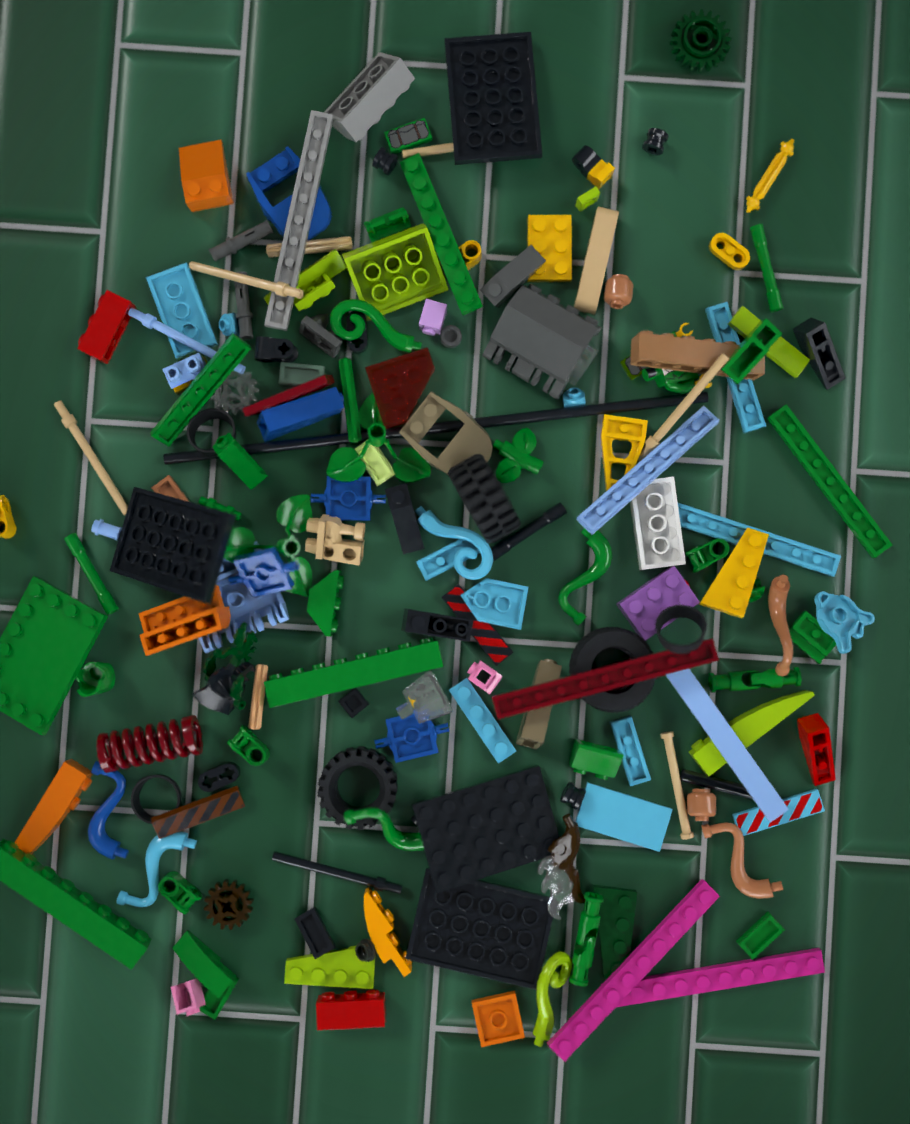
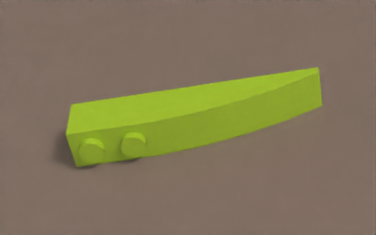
M803 690L779 697L742 713L729 721L728 724L744 747L747 748L810 700L815 694L812 691ZM709 736L704 740L696 741L689 751V754L701 770L708 776L727 763Z

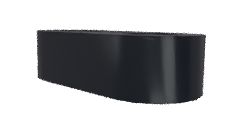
M352 311L347 316V331L355 329L354 323L350 320L352 314L361 316L365 322V331L359 337L364 342L360 344V348H356L355 344H352L356 339L347 340L350 350L359 354L363 353L368 347L367 320L364 313Z
M233 762L215 767L199 777L198 786L204 792H211L231 784L240 776V768ZM226 767L230 770L234 769L235 773L232 775V778L230 776L222 778L221 774L227 771ZM206 776L209 778L217 777L218 779L212 783V787L209 784H204V781L207 779Z

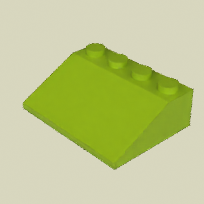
M424 223L342 254L359 300L373 305L383 315L448 290L428 228ZM365 314L367 321L371 320V319Z

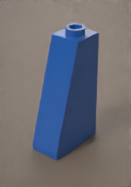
M334 387L262 410L257 424L264 442L341 413L344 408V397Z

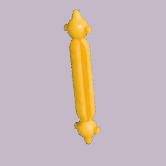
M794 139L780 143L781 152L775 155L755 187L753 196L746 198L747 213L760 209L759 200L765 197L785 165L787 156L794 154Z

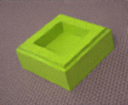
M597 186L577 198L575 205L579 211L598 201L600 191Z

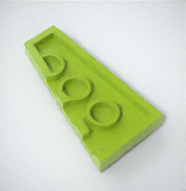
M350 946L346 949L331 950L317 959L312 954L287 958L284 984L373 989L376 955L374 960L370 962L360 961L356 956V946Z

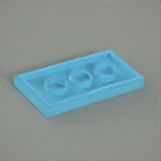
M187 262L146 277L163 324L209 348L218 345ZM168 336L177 360L198 353V351Z
M590 782L586 783V793L579 806L575 820L578 827L660 852L672 808Z

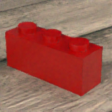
M106 290L105 294L99 298L95 314H92L89 318L86 332L78 340L79 346L77 349L108 365L131 319L128 312L131 308L136 309V306L131 301Z
M368 990L366 993H357V991H346L344 994H335L334 992L322 993L316 1001L317 1030L385 1027V992Z

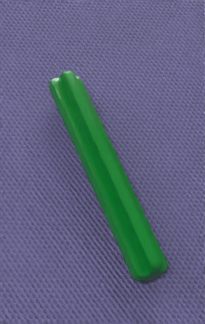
M343 358L339 360V370L348 439L350 442L355 443L361 441L362 436L352 361L349 358Z

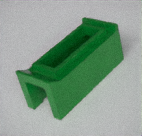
M229 432L219 437L212 446L216 454L250 490L268 476L263 468L259 466Z

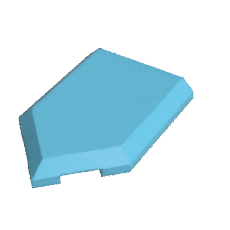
M485 578L460 595L477 621L521 630L529 587Z

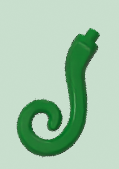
M358 299L344 300L337 304L330 313V325L333 332L344 340L358 339L365 331V322L357 314L350 316L351 322L356 325L353 331H347L341 325L343 314L348 311H358L366 314L374 322L386 341L394 348L410 354L411 350H421V342L414 341V336L396 331L378 309L365 301Z

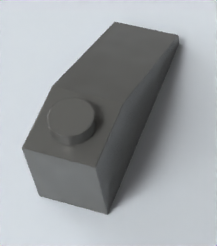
M530 245L496 273L480 291L495 307L500 308L546 260Z

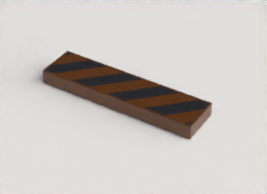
M234 786L152 817L151 823L159 839L243 808L245 804L238 786Z

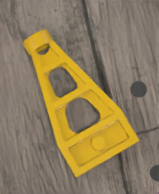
M603 415L600 439L606 491L619 481L611 476V466L613 463L625 465V474L636 465L645 443L648 420ZM613 440L631 442L632 448L627 458H616L613 455Z

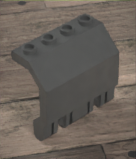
M531 283L529 286L522 285L504 309L482 356L490 361L493 360V363L498 365L502 361L505 352H510L512 355L506 364L505 370L509 372L512 370V374L528 383L531 380L530 384L533 386L539 383L543 372L550 375L543 387V392L548 393L551 389L549 395L558 400L585 348L592 338L599 334L602 327L597 325L599 321L588 315L586 318L579 315V310L575 307L561 305L559 298L551 294L547 297L540 293L542 289Z

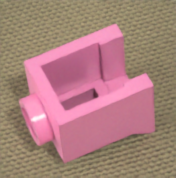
M481 660L478 664L474 662L467 671L470 674L468 679L488 694L492 693L503 677ZM482 669L491 675L485 684L476 678Z
M197 978L171 987L177 1014L186 1012V1015L189 1016L200 1012L199 1007L206 1005L201 982Z

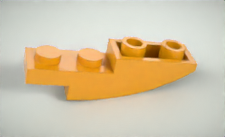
M368 887L364 893V913L372 943L383 963L392 959L405 977L412 972L411 963L413 961L406 959L407 951L403 952L400 948V941L394 932L390 933L394 928L393 921L395 918L389 909H384L378 892L376 890L372 891Z

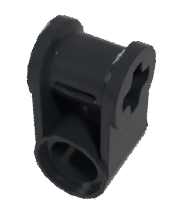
M256 337L254 360L265 363H292L298 358V349L290 340Z

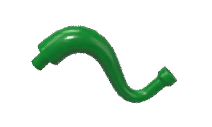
M585 528L581 531L588 538L586 544L593 550L595 561L586 572L568 582L561 589L558 596L561 608L573 618V622L577 626L587 616L582 612H578L568 603V595L604 575L610 567L613 558L612 548L599 530L593 535Z
M365 808L356 811L351 809L344 812V819L347 824L355 823L356 820L367 817L377 818L381 823L384 837L395 848L403 851L424 850L419 832L407 833L397 830L389 815L381 809Z

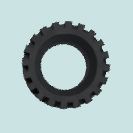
M359 746L355 749L350 747L343 752L337 753L321 772L322 775L318 780L319 789L317 795L321 797V802L319 803L321 808L327 810L325 815L329 819L331 817L336 819L335 824L340 826L343 823L346 825L345 828L350 830L353 826L357 827V830H363L367 825L369 827L375 826L379 820L367 817L356 820L355 823L347 824L344 819V812L351 809L356 811L365 808H378L386 813L391 811L398 791L397 774L393 771L392 763L386 761L385 755L382 753L379 755L373 748H370V750L365 749V746ZM363 766L373 771L380 783V793L373 803L364 807H356L342 799L338 791V779L340 774L349 767Z

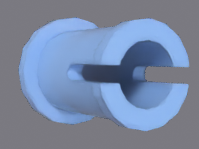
M103 519L94 521L91 532H94L96 536L100 534L118 541L122 527L105 523Z

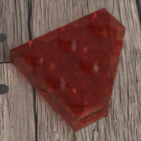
M428 347L365 367L385 429L407 422L435 371Z

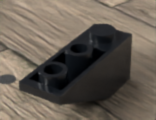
M405 608L401 630L470 642L473 620Z

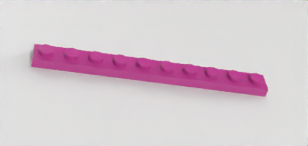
M701 879L547 1042L548 1046L564 1062L720 897L705 880Z
M819 948L759 957L753 960L747 959L645 976L617 1007L825 973L822 951Z

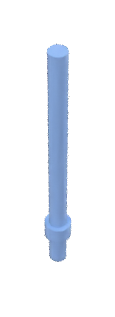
M131 308L128 312L129 316L142 322L143 326L149 329L154 328L209 358H212L217 352L157 321V318L149 313L144 314L134 308ZM239 363L234 371L243 374L246 367Z

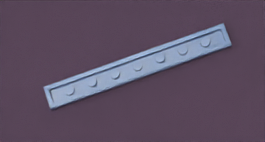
M705 406L701 407L577 517V521L593 535L719 423V419Z
M686 669L667 674L668 680L767 820L771 823L788 811V807L691 670Z

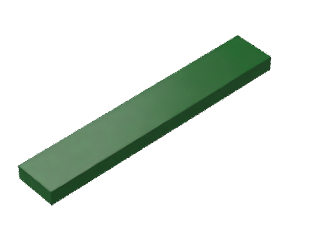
M232 333L150 432L151 437L169 447L189 424L192 417L200 411L251 350V346Z

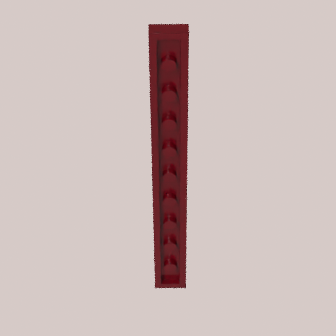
M710 638L703 640L696 650L689 653L680 654L664 650L492 696L497 719L716 662L719 661L714 640Z

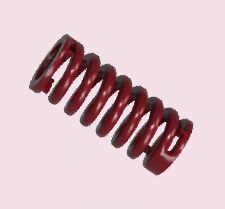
M195 715L185 716L181 719L184 737L182 745L177 720L171 719L169 721V733L173 744L172 751L169 747L168 728L164 721L158 723L157 733L154 725L151 723L146 725L145 733L141 726H136L133 734L129 728L123 729L122 738L117 730L111 732L110 738L108 733H100L97 737V755L100 766L105 773L117 771L119 768L139 767L143 763L150 765L155 760L157 762H164L167 758L170 760H175L178 756L185 758L190 753L200 755L203 750V740L199 721ZM193 731H196L197 744L195 743ZM158 739L161 746V753H159L158 751ZM146 741L150 751L149 756L146 753ZM135 747L138 753L137 758L135 757ZM123 749L126 755V760L123 759Z

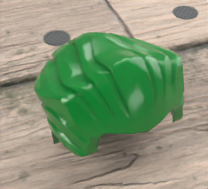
M97 661L87 662L76 677L79 685L77 692L82 697L110 691L115 684V672L112 665Z

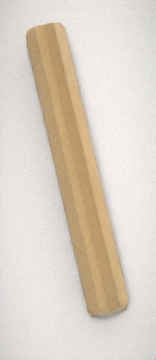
M347 236L307 240L304 254L331 252L334 249L337 251L351 250L353 248L352 238ZM282 243L268 244L266 246L268 257H279Z

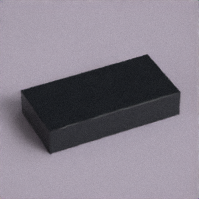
M316 907L295 918L315 959L336 948Z

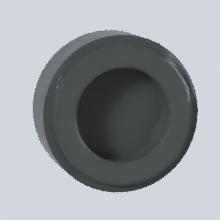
M448 325L441 330L440 341L446 348H455L461 343L462 334L458 327Z

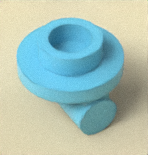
M235 313L223 314L219 320V329L225 336H230L232 333L236 336L240 335Z
M569 388L563 393L564 408L586 405L585 393L579 388Z

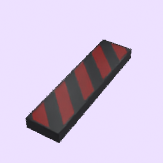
M458 583L443 595L442 599L457 617L473 620L471 635L497 666L510 656L513 651L491 624L477 621L460 596L465 591Z

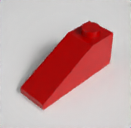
M819 713L798 718L799 738L814 786L836 780L828 725Z

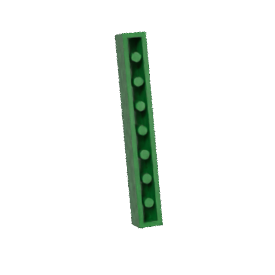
M432 637L419 640L420 644L414 646L411 645V642L398 645L399 649L390 651L389 647L376 650L377 654L368 656V652L355 655L356 659L351 661L341 658L333 660L334 665L330 666L320 663L312 665L313 670L305 672L303 668L291 670V675L284 677L282 673L270 675L269 680L264 682L269 708L444 667L438 640L433 641Z
M4 838L0 841L1 882L132 970L151 942L145 931L137 930L130 925L126 918L118 917L112 913L108 906L93 900L89 893L77 889L73 882L61 878L54 869L39 863L34 855L20 850L15 842Z

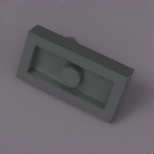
M318 314L311 318L306 315L301 321L299 333L334 358L339 353L343 339L338 337L333 330H326L328 314Z

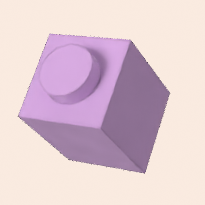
M430 299L425 300L419 321V329L424 334L430 336L440 335L447 313V304Z

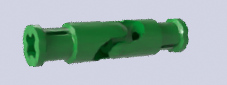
M799 667L790 669L786 676H779L775 672V668L767 669L762 673H758L759 671L757 670L729 671L727 674L719 675L709 673L708 683L711 693L724 689H729V691L754 690L761 688V686L781 688L782 685H795L798 687L801 686L802 676ZM743 674H749L747 682L750 686L743 684Z
M585 892L584 910L580 913L572 963L574 964L573 971L569 977V982L578 986H587L589 981L587 978L588 971L593 962L601 918L599 910L604 898L598 893Z

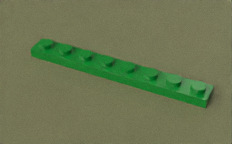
M415 154L400 161L399 163L422 219L428 228L432 243L462 315L483 307L420 154Z
M785 404L770 415L767 420L871 558H876L893 544L788 405Z

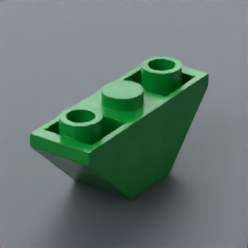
M334 570L309 590L307 612L324 635L328 637L333 636V632L336 633L338 628V619H335L336 610H340L341 598L338 597L339 588L342 589L344 584V576L341 575L339 570Z

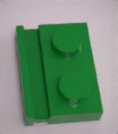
M803 611L789 629L792 643L817 664H821L824 657L836 646L835 640L823 631L817 619L807 611Z

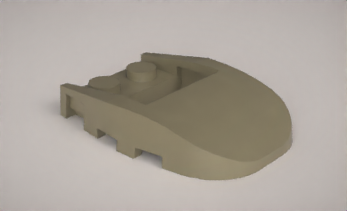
M433 391L429 393L399 431L426 462L448 475L450 468L475 454H481L486 462H488L493 451V444L489 434L474 420L473 416L450 401L439 397ZM447 409L465 424L439 457L436 458L422 447L419 442L444 410Z

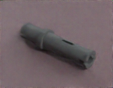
M265 220L231 239L229 237L226 238L225 242L210 248L209 251L214 261L217 262L232 253L233 255L237 254L239 249L272 234L273 230L268 221Z
M241 271V272H236V273H240V274L247 275V272H242V271ZM235 282L236 320H238L239 338L242 340L252 339L251 320L253 319V313L250 312L248 285Z

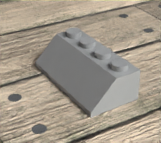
M379 52L324 113L333 114L332 126L345 138L357 142L363 139L367 130L381 119V115L395 104L400 94L409 89L411 82L415 78L400 57Z

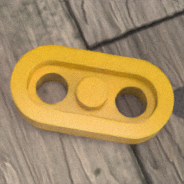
M718 233L711 239L709 243L711 253L731 269L741 270L749 263V251L728 234ZM717 244H722L723 249H719L717 247ZM734 257H739L740 262H735Z

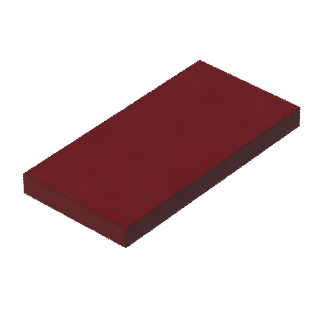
M323 375L242 409L245 416L258 415L262 410L293 401L332 385L335 381L332 375Z

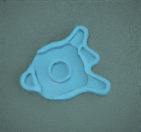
M824 591L815 595L816 617L820 627L835 640L837 649L841 654L850 652L852 649L851 636L855 639L862 638L864 626L872 624L875 621V616L871 612L859 609L845 595L828 594Z

